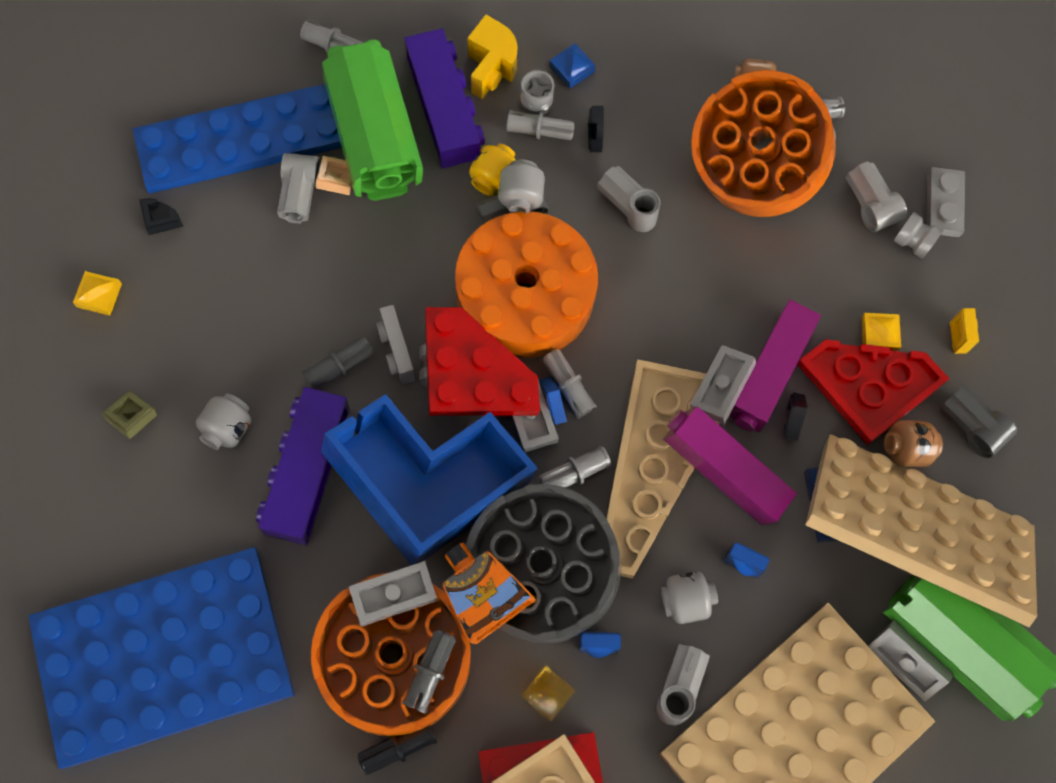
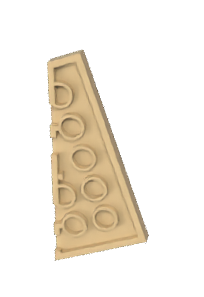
M637 359L606 516L619 546L622 577L633 579L695 468L662 439L670 430L667 427L670 419L679 410L685 412L691 409L690 404L706 373Z

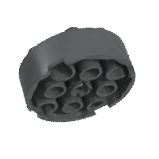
M551 484L524 486L525 488L513 491L505 496H500L487 506L475 521L469 533L466 547L474 558L488 550L536 599L535 602L511 618L499 629L514 637L534 643L566 641L592 628L610 608L617 594L621 578L619 546L613 530L603 513L583 495L571 489ZM541 554L551 555L552 567L543 573L535 572L533 569L534 560Z

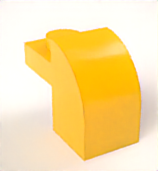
M486 14L467 38L468 57L480 63L471 74V93L480 99H483L489 90L494 91L502 77L512 82L517 69L518 46L514 34L504 24Z

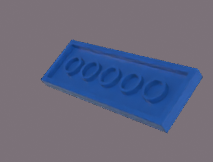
M325 84L132 128L145 187L149 194L281 163L284 153L314 155L342 148Z

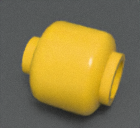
M501 143L497 146H483L469 169V174L472 178L471 184L487 196L492 197L498 194L501 171L504 167L510 165L512 161L516 160L514 158L515 152L510 147Z

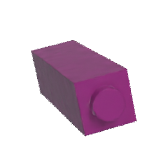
M789 299L729 415L730 418L734 419V423L747 431L755 430L760 433L768 422L822 315Z
M698 406L685 412L679 410L668 422L667 427L670 430L662 440L760 525L777 522L797 495L792 488Z

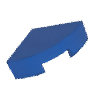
M551 377L539 380L554 425L567 422L559 388Z

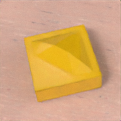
M85 271L73 304L77 308L110 316L122 283L119 279Z
M962 308L950 321L954 354H966L979 342L975 308Z
M863 314L861 317L863 344L890 347L892 351H898L901 348L899 314Z

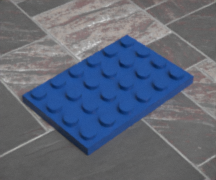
M255 547L28 615L59 769L73 767L295 696L258 550Z

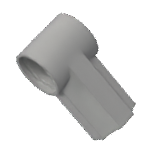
M283 154L280 172L282 188L277 210L279 218L285 219L290 223L299 224L303 221H308L313 190L316 187V179L321 164L319 156Z
M867 161L848 172L845 179L861 204V217L869 231L877 232L907 218V207L904 199L899 193L889 190L873 162L869 163Z
M620 166L611 167L598 182L597 189L627 216V222L632 229L638 232L652 230L658 219L661 204L660 197L655 191L642 188ZM644 208L649 210L650 212L643 213L638 211L637 209Z
M677 645L663 690L656 702L657 716L666 725H681L695 710V700L710 655L704 653L703 650L693 646ZM674 696L682 700L685 707L682 715H674L667 709L666 699L668 697Z

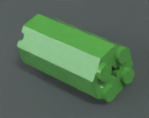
M368 40L361 44L349 46H334L328 50V58L322 62L323 79L354 194L362 197V192H365L368 199L373 201L402 196L408 192L407 185L414 181L415 186L422 182L423 166L390 52L382 48L378 40Z
M912 574L889 600V606L883 611L891 621L895 620L954 674V678L1002 721H1014L1021 714L1027 719L1031 718L1042 707L1044 702L1040 698L1047 689H1054L1056 687V655L1021 624Z

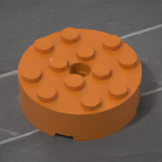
M762 70L745 73L731 79V83L723 87L716 94L713 93L706 100L694 123L691 149L699 175L719 202L729 209L744 215L771 217L800 207L820 190L833 166L836 141L829 110L812 86L792 74L774 70ZM762 139L772 140L767 147L761 150L755 147Z
M522 211L508 213L480 226L463 245L455 269L457 307L467 311L485 328L486 332L493 335L514 355L522 356V358L542 357L555 349L561 350L573 342L584 330L590 319L598 287L597 264L591 248L585 239L564 221L538 212L524 213ZM520 282H521V284H523V283H528V284L532 285L533 287L527 288V287L519 286L518 284H519Z
M387 573L372 575V576L366 577L367 579H364V580H362V581H360V582H363V581H366V580H369V579H372V578H375V577H378V576H381V575H384V574H387ZM433 583L432 585L437 597L436 602L362 627L349 588L341 591L329 603L321 615L315 628L311 646L313 676L325 702L339 717L352 726L379 736L391 737L413 733L438 722L460 698L470 671V642L462 630L447 594ZM439 630L452 635L456 642L442 672L445 678L444 680L439 679L425 714L417 711L415 706L410 708L402 704L403 699L405 700L418 670L414 668L415 664L420 665L433 633ZM389 644H398L403 648V656L400 660L393 664H387L382 661L381 654L383 649Z

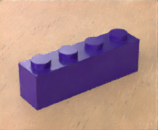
M443 28L404 37L406 58L441 169L474 161L480 151V146L485 145V139L481 125L475 126L472 118L476 115L471 96L465 97L463 88H466V81L462 68L456 69L454 60H457V54L453 40L447 41Z
M307 387L303 388L301 397H295L290 411V418H293L290 431H284L279 444V452L282 453L279 465L272 467L268 477V487H271L267 501H261L256 515V522L259 523L258 527L264 535L308 546L332 465L321 453L324 434L347 419L350 410L347 397Z

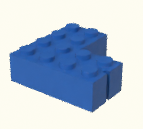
M386 394L360 410L357 420L351 416L326 432L321 448V453L410 565L423 562L474 525L480 514L494 500L527 486L538 469L491 412L432 451Z

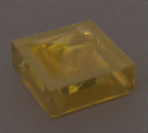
M545 666L521 697L551 722L574 694L575 690L549 667Z

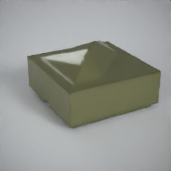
M128 390L101 413L106 422L129 440L157 416L155 409L131 390Z

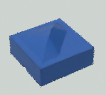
M576 43L552 58L549 62V67L569 89L593 74L596 65Z
M737 542L727 551L723 562L731 565L744 576H754L757 578L765 572L770 559Z
M583 632L579 637V652H585L594 658H603L611 653H617L621 648V635L619 633Z

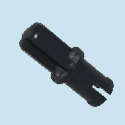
M429 725L413 733L391 736V738L360 752L357 755L363 772L366 775H370L400 759L402 763L405 762V757L437 743V740Z

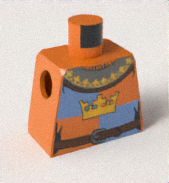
M460 543L445 554L444 557L456 573L446 579L442 585L462 630L470 643H479L536 601L535 597L488 550L474 558L466 545Z

